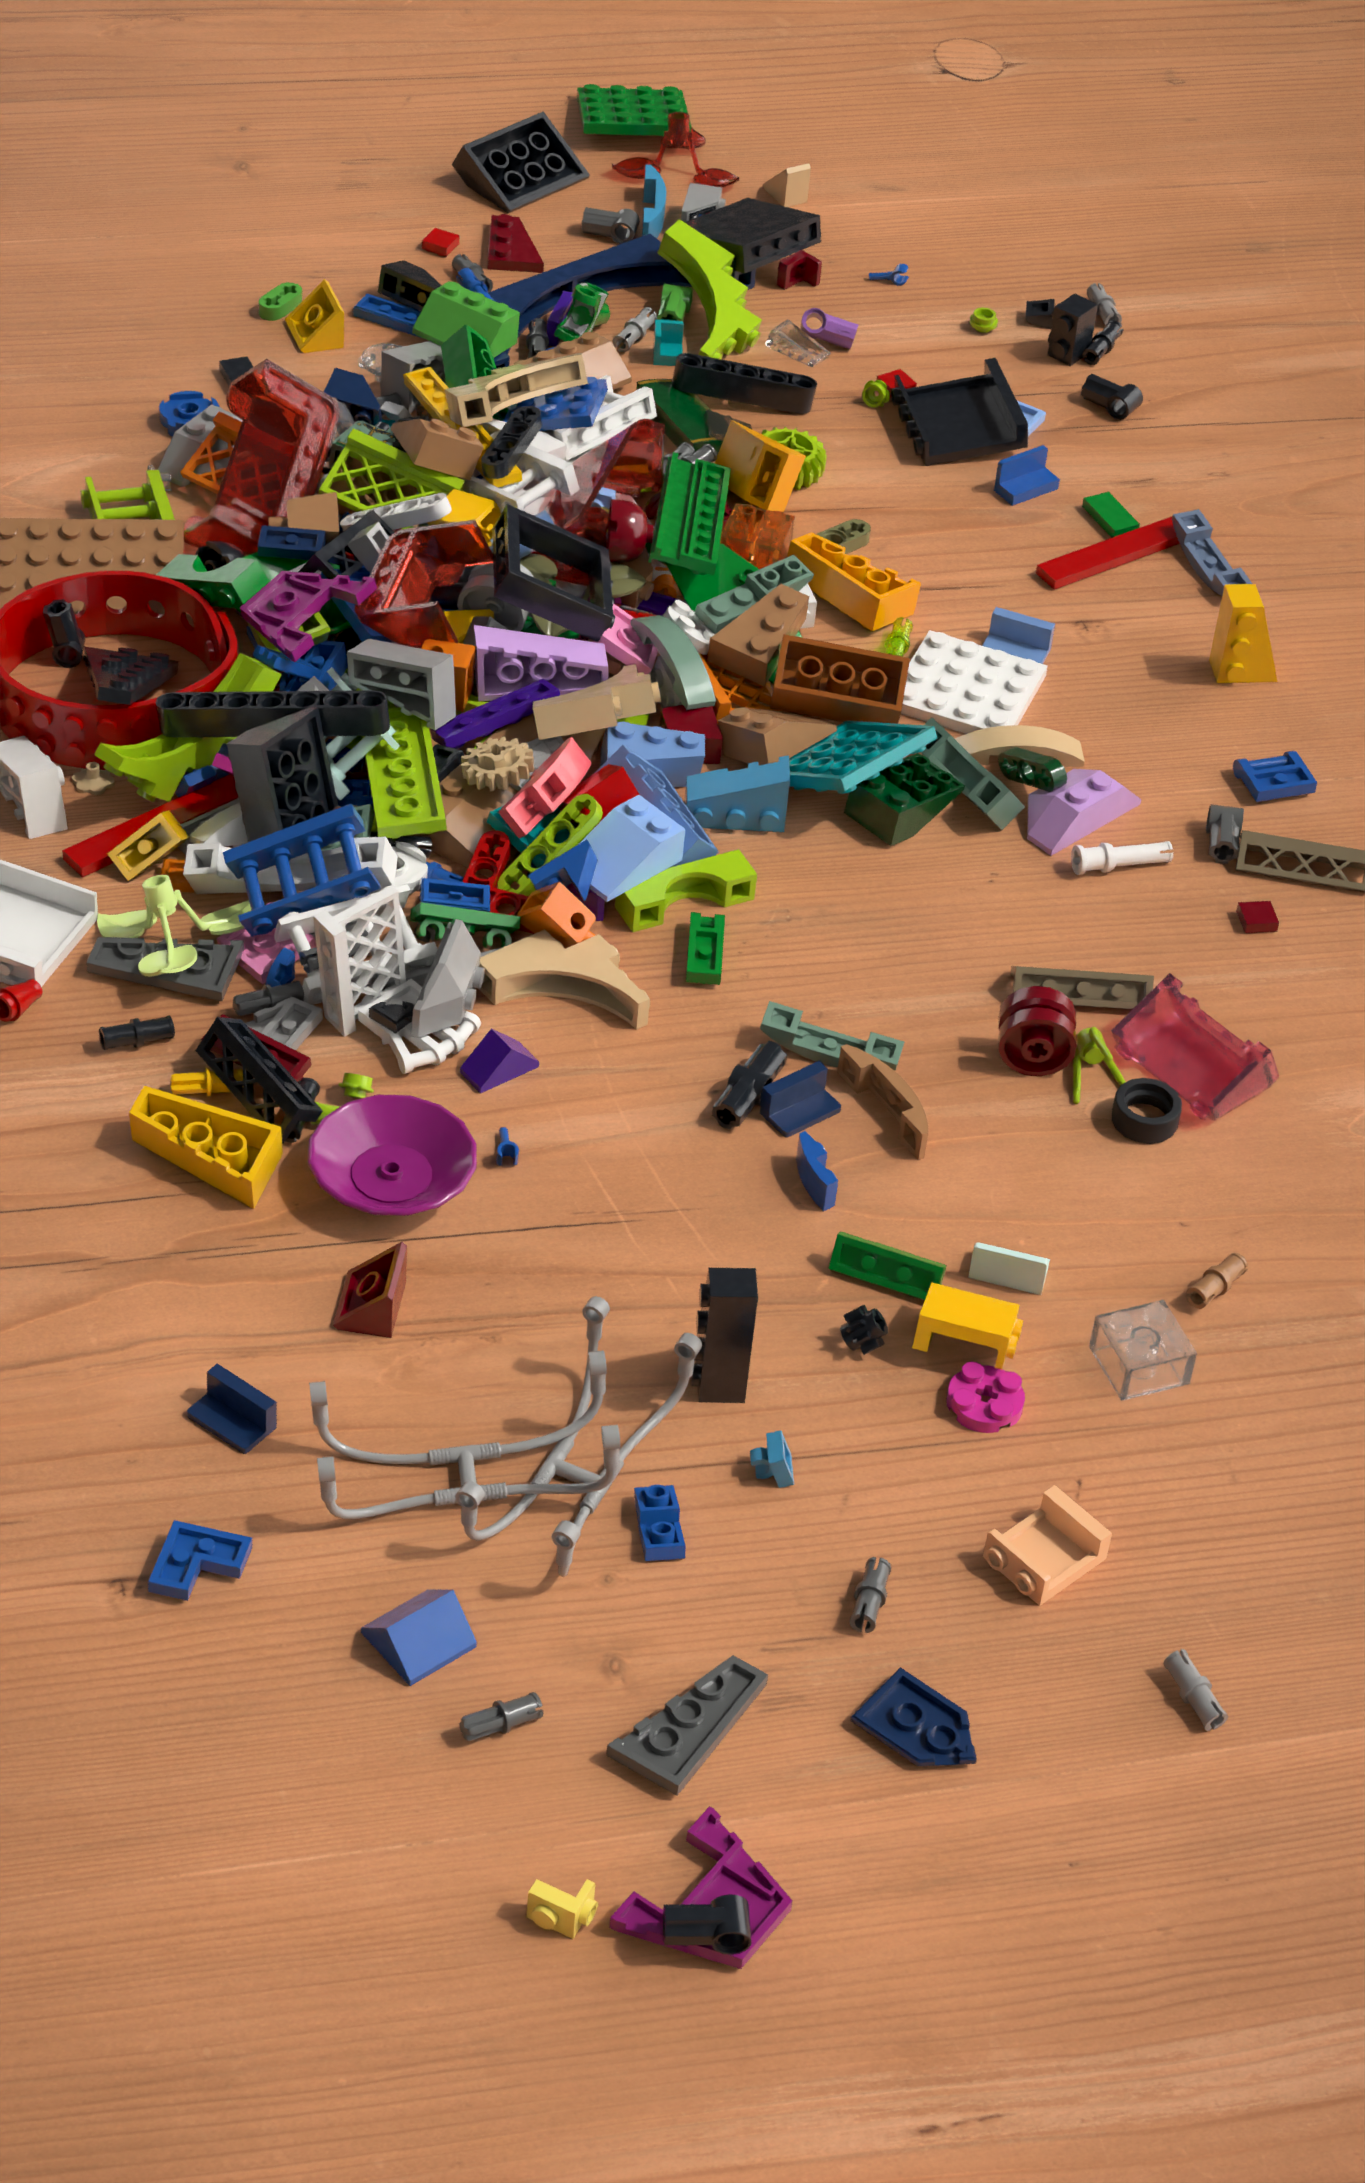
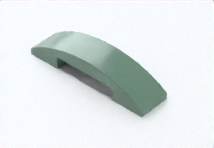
M660 615L631 619L630 624L643 644H653L674 675L675 681L672 688L686 710L714 706L716 699L709 675L698 651L684 631L673 621Z
M769 1001L760 1029L774 1041L796 1054L816 1062L820 1061L825 1065L838 1067L841 1046L848 1044L871 1054L893 1070H896L904 1041L870 1032L868 1041H864L802 1022L803 1011Z

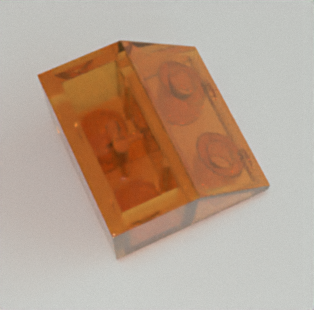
M736 503L721 533L720 543L730 548L758 569H762L787 557L790 541L793 538L795 516L787 515L780 511L756 508L749 504Z

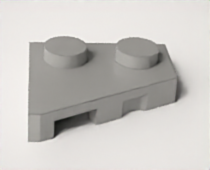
M290 997L278 1002L274 1007L264 1008L255 1012L254 1020L245 1024L297 1050L323 1020V1009Z

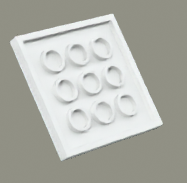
M929 630L909 663L901 714L926 722L932 717L942 727L965 734L985 728L1018 725L1046 677L1048 666L1031 659L1007 654L1001 650L977 645L972 641H964L948 636L945 633Z

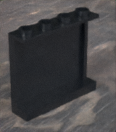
M745 198L685 222L719 246L735 254L736 271L741 273H747L821 242L820 215L751 198Z
M996 357L984 359V375L905 389L899 375L895 376V388H891L892 403L894 406L898 405L900 421L906 423L907 436L909 439L913 438L915 454L921 456L925 466L1028 448V422Z

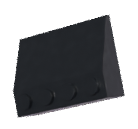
M544 111L463 145L451 164L469 188L507 213H511L588 179L590 176Z
M310 707L247 730L227 743L228 756L232 765L235 788L239 797L242 821L245 825L248 842L333 811L338 806L318 707Z

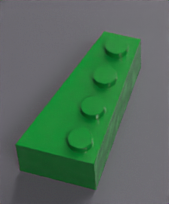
M467 324L441 345L445 382L448 388L468 385L469 379L492 375L491 370L496 369L487 339ZM510 406L495 413L492 416L493 419L503 421Z

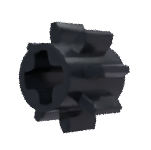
M862 1305L844 1314L847 1323L841 1325L840 1331L843 1340L851 1350L855 1351L861 1348L862 1353L865 1355L885 1344L881 1337L888 1333V1327L884 1317L877 1309L873 1308L867 1311L866 1306Z

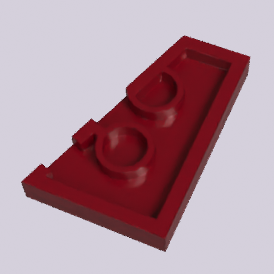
M508 214L491 215L487 269L534 273L544 272V262L519 217H513Z

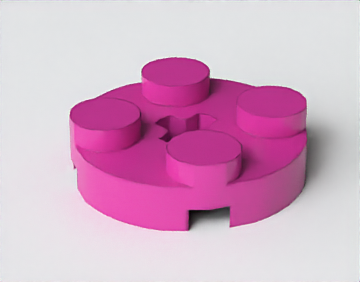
M967 1362L963 1365L962 1370L953 1376L949 1383L946 1398L949 1411L952 1408L953 1412L957 1414L956 1420L970 1430L982 1433L999 1432L1000 1426L1010 1423L1011 1427L1021 1418L1025 1402V1393L1021 1386L1022 1379L1015 1372L997 1369L994 1366L981 1365L978 1362ZM981 1395L991 1397L988 1402L981 1401Z

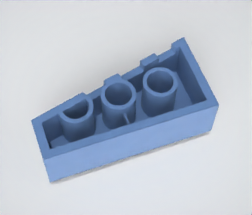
M622 745L597 770L599 771L607 764L624 767L640 796L685 829L682 861L671 867L715 856L719 852L665 774L644 758Z

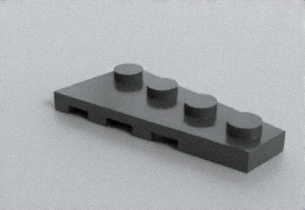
M732 1655L694 1683V1688L682 1697L676 1695L665 1703V1709L651 1719L648 1717L644 1718L634 1726L633 1732L622 1740L618 1737L609 1743L606 1756L678 1796L765 1688L768 1674Z

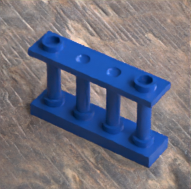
M352 803L223 852L225 864L237 879L244 878L251 911L238 915L239 922L251 937L271 932L277 927L278 919H281L288 913H303L354 898H363L371 892L381 889L379 881L370 868H361L354 836L366 830L363 819ZM340 841L348 875L329 881L321 849ZM308 853L316 887L297 893L289 861ZM276 865L284 899L264 905L257 873Z

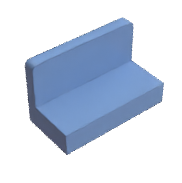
M996 607L992 613L989 634L982 646L1001 650L1007 654L1031 659L1043 664L1051 650L1055 624Z

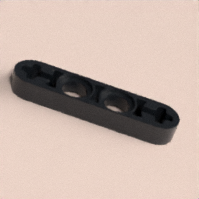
M524 406L513 412L482 456V471L485 477L499 479L510 474L542 427L541 411L539 408Z

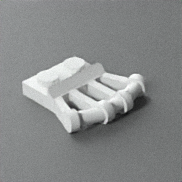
M412 979L358 1010V1021L382 1038L383 1045H390L398 1059V1065L403 1074L413 1072V1069L428 1064L439 1065L444 1062L448 1054H457L465 1047L464 1043L470 1034H475L481 1026L479 1017L466 1011L462 1023L457 1024L459 1027L456 1031L448 1027L433 1033L442 1040L441 1043H437L428 1035L419 1038L411 1037L412 1022L395 1034L369 1017V1008L380 1002H386L385 1005H402L403 1001L415 1004L422 987ZM404 1036L422 1051L410 1054L401 1037Z

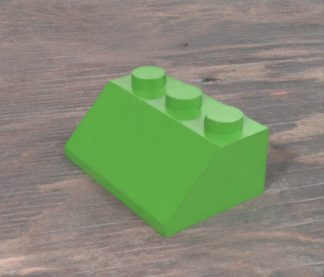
M448 281L431 292L412 328V333L441 346L467 324L487 339L492 356L495 358L517 343L520 312L509 308L504 303L493 301L481 293L468 290L459 283Z

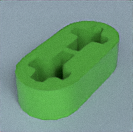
M289 282L282 283L259 299V316L265 320L275 321L292 312L302 302L301 286Z

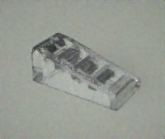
M789 319L771 329L765 343L769 348L812 368L827 359L831 354Z

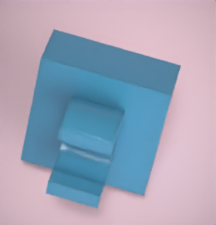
M782 1430L766 1433L767 1448L759 1447L750 1451L751 1465L756 1468L757 1479H766L774 1475L779 1488L794 1485L792 1454Z

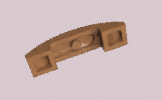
M848 1044L841 1046L838 1074L857 1094L869 1089L900 1122L898 1139L918 1160L923 1159L928 1138V1122L923 1106L914 1091L898 1073L878 1058Z

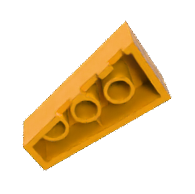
M812 532L790 541L787 557L795 555L814 574L813 579L808 583L811 591L816 593L819 598L837 607L842 613L861 623L864 628L874 631L914 614L921 582L912 578L909 580V583L897 578V571L888 567L884 571L870 565L871 559L862 555L845 554V547Z

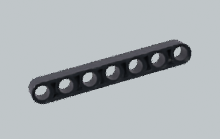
M381 691L172 692L163 694L156 700L160 732L166 737H238L247 730L310 707H318L324 736H376L384 734L390 729L387 696Z

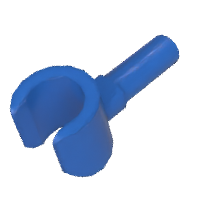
M902 263L898 264L894 271L869 273V280L887 279L892 280L895 285L901 286L906 283L909 276H902L900 274L906 273L909 267Z
M501 1127L499 1129L501 1143L497 1148L496 1163L502 1166V1157L510 1156L514 1159V1165H517L519 1148L516 1143L509 1140L508 1129Z

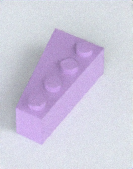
M474 625V646H476L475 679L478 701L495 700L543 678L557 687L560 695L575 692L608 679V662L603 643Z

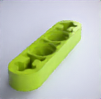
M589 794L576 796L502 873L498 880V889L530 896L535 891V888L530 878L523 874L522 871L525 869L531 874L539 869L531 867L532 859L538 854L546 855V861L542 865L544 866L577 846L602 819V807L595 798ZM584 807L590 810L587 816L580 812ZM571 819L579 825L577 828L570 823ZM562 829L570 831L569 837L565 842L555 843L554 839L557 832ZM514 881L520 885L517 890L510 887Z

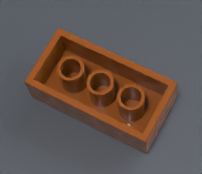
M783 634L770 708L839 722L863 721L898 724L902 711L910 658Z

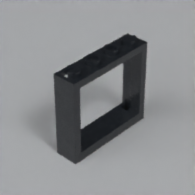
M507 504L492 528L494 597L598 642L608 628L611 629L615 622V615L613 614L614 598L612 597L611 590L613 581L610 575L612 564L609 560V549ZM520 544L588 574L590 602L521 572Z

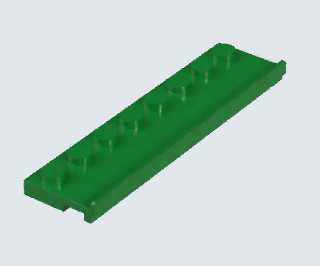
M673 452L672 457H668L665 467L648 563H651L652 559L688 568L694 574L714 575L718 561L731 468L697 458L695 464L679 460V453Z

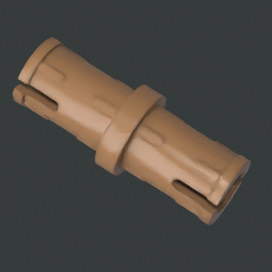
M1231 1253L1219 1265L1211 1266L1204 1272L1203 1278L1187 1290V1293H1189L1186 1295L1188 1302L1193 1307L1202 1309L1214 1297L1224 1295L1231 1289L1232 1282L1247 1272L1248 1269L1246 1267L1248 1263L1246 1259L1239 1253Z

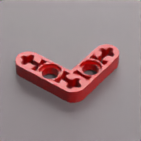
M488 831L480 838L462 882L490 885V912L499 913L496 910L497 907L507 903L513 905L515 909L506 915L516 916L529 896L497 888L498 880L510 856V840L502 831ZM495 844H498L500 847H496L492 859L490 858L489 848H493ZM480 869H489L493 872V875L487 879H480L475 876V873ZM520 923V929L518 930L534 934Z

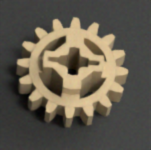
M501 737L499 741L498 739L488 738L486 744L477 742L475 743L476 749L467 748V755L461 756L463 778L467 779L468 785L477 784V789L479 790L485 786H489L490 791H494L496 787L507 790L509 784L519 786L520 779L528 780L530 778L529 772H534L535 770L533 750L528 749V743L526 742L519 744L517 738L510 742L506 741V737Z

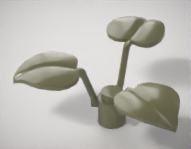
M532 553L520 559V564L527 568L534 578L552 585L549 579L557 576L558 569L550 559ZM610 562L612 564L610 575L613 581L611 589L613 598L631 594L646 584L644 577L635 570L620 563ZM589 585L582 597L586 601L590 596ZM531 613L536 626L543 635L557 637L569 630Z

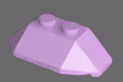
M1073 769L1066 773L1067 783L1064 786L1051 792L1037 789L1029 794L1027 839L1052 856L1141 804V799L1101 770Z

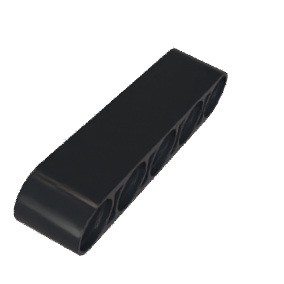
M690 353L678 355L671 382L672 386L679 391L798 414H806L811 411L817 388V382L809 376Z

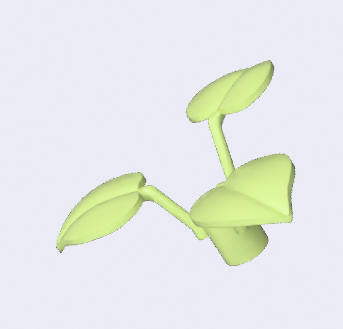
M156 875L148 878L142 884L146 896L144 898L146 910L116 915L98 913L97 924L102 937L138 938L143 935L145 929L151 928L157 922V917H160L167 950L150 953L142 958L138 964L139 972L142 975L152 977L186 970L197 960V951L192 945L174 948L167 916L172 915L176 911L175 906L177 902L201 931L209 929L212 935L228 934L243 929L244 927L239 922L238 915L251 911L249 900L234 906L214 911L199 919L182 898L180 890H173L169 876Z

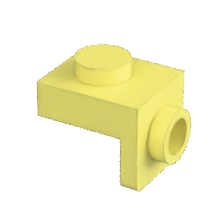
M536 1879L528 1892L526 1917L533 1920L543 1929H552L573 1939L582 1924L588 1926L597 1911L598 1902L594 1900L595 1883L586 1880L577 1896L574 1897Z

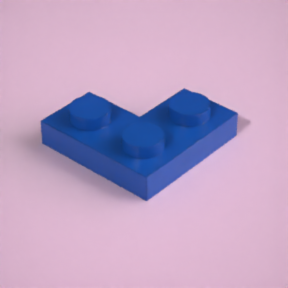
M174 1520L148 1580V1592L188 1601L200 1570L240 1579L252 1550V1538Z

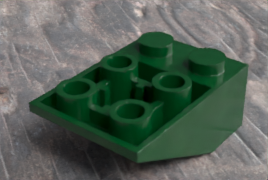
M917 753L903 759V762L899 765L886 767L881 770L878 777L858 783L856 785L857 788L848 794L844 813L888 845L893 846L917 834L964 791L965 785L955 779L952 774L933 764L927 757Z

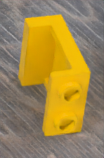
M931 1282L919 1315L912 1348L927 1352L933 1334L937 1333L996 1348L998 1355L995 1368L1002 1370L1005 1359L1014 1358L1017 1342H1019L1024 1320L1017 1319L1020 1305Z

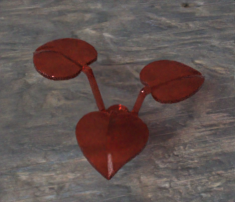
M673 112L668 115V131L664 132V137L661 139V148L656 160L652 161L648 158L634 157L617 164L612 163V168L618 173L630 178L644 179L646 164L652 165L659 174L661 173L659 165L666 148L690 149L697 173L693 177L695 184L726 187L740 181L739 177L723 169L709 168L703 170L700 168L695 149L705 145L706 139L695 131L692 126L691 132H689L690 115L684 112Z

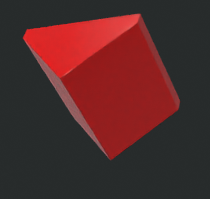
M607 764L579 783L558 808L562 811L576 796L589 794L602 807L603 815L600 820L601 822L613 808L640 794L624 767ZM584 807L580 812L587 816L590 810ZM571 819L570 822L577 828L579 825Z

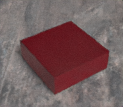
M1271 901L1238 902L1236 912L1245 933L1278 931L1279 921Z

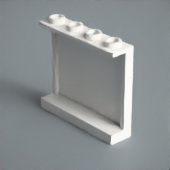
M0 860V982L15 985L29 979H34L42 987L97 921V892Z

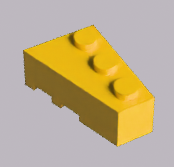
M1256 584L1224 585L1209 657L1217 683L1278 682L1265 610Z

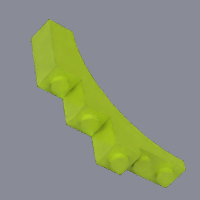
M680 219L677 220L664 233L657 253L675 266L689 281L705 309L709 328L708 340L700 349L698 355L722 359L724 354L729 355L733 350L741 354L748 346L752 348L761 335L758 329L762 319L744 308L747 300L744 298L748 287L731 276L733 268L730 266L735 255Z
M240 653L214 692L273 691L281 674L259 660ZM161 734L154 739L134 745L115 746L100 743L94 755L106 762L104 768L120 777L122 775L128 777L127 781L138 787L136 791L138 795L152 802L156 798L170 802L186 771L192 773L194 769L198 770L207 765H212L216 753L219 752L222 744H227L236 737H166Z

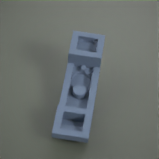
M1199 509L1172 515L1177 538L1189 563L1210 589L1222 596L1225 584H1252L1242 568L1232 569L1210 537L1213 528Z

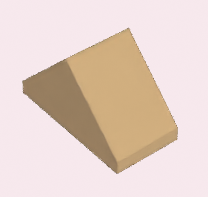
M807 163L783 170L763 184L764 189L784 207L806 203L811 172L810 164Z

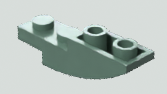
M792 555L748 574L745 584L698 604L694 614L716 634L778 585L783 584L800 591L813 579L814 574L795 555Z

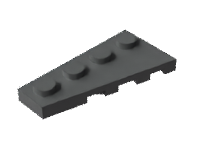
M98 937L86 962L87 972L223 1001L243 954L244 941L231 940V945L214 944L213 940L199 939L198 944H178L177 939H172L174 948L192 945L197 951L196 962L191 967L180 972L148 977L139 972L138 964L142 958L150 953L167 950L165 939L158 943H145L144 938Z

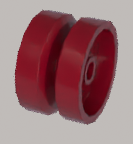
M1042 986L1021 988L1007 996L1000 1005L998 1016V1029L1000 1031L998 1050L1002 1061L1012 1070L1030 1076L1055 1074L1066 1068L1074 1059L1077 1047V1034L1075 1031L1076 1011L1073 1002L1064 993L1051 987Z

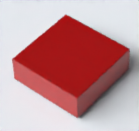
M434 228L422 240V249L447 257L459 245L460 235Z
M901 369L878 375L876 379L883 381L887 385L890 397L891 388H895L896 375H899L905 389L917 387V383Z

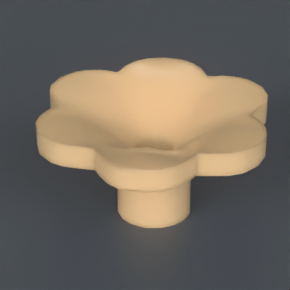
M89 762L86 765V769L82 768L81 772L74 773L72 776V782L76 784V790L80 793L90 792L94 795H101L106 789L114 786V778L110 776V772L108 770H100L99 764L96 762Z

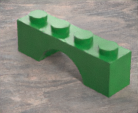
M178 554L156 574L183 583L201 594L213 607L240 609L242 605L269 583L257 559L236 558L218 569L207 572L198 555Z

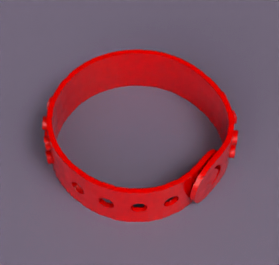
M87 572L54 579L32 587L14 597L0 609V728L9 739L25 736L34 745H37L43 754L48 755L54 763L86 769V765L89 762H96L99 764L100 770H106L104 768L106 762L94 755L100 743L115 746L134 745L154 739L162 734L156 708L157 698L134 702L131 705H90L67 702L37 693L20 684L9 675L27 658L53 646L43 616L44 606L50 604L53 600L64 599L67 603L73 601L84 602L82 610L75 614L79 629L84 632L85 638L100 635L148 636L169 641L198 656L205 663L211 674L176 692H214L238 657L235 631L225 612H214L209 602L198 592L178 581L145 572ZM118 596L123 598L127 604L122 609H113L108 606L107 600ZM155 600L161 603L165 613L158 614L154 612L149 606V601ZM186 613H188L193 619L195 627H192L189 624L186 618Z

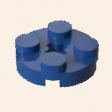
M176 392L169 395V401L164 403L162 400L160 403V422L168 429V434L173 436L175 431L211 404L219 407V404L212 397L211 401L204 399L201 392Z

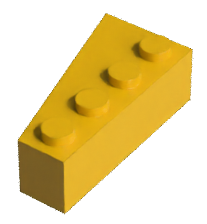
M143 1086L129 1111L133 1141L252 1209L255 1208L283 1155L280 1126L148 1086Z

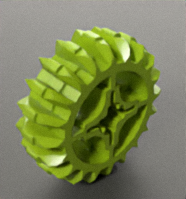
M773 427L772 431H762V435L806 456L794 485L796 490H800L801 486L809 488L811 483H818L819 478L823 476L827 456L823 443L817 441L816 436H809L808 431L799 432L797 428L790 430L786 427L784 429Z

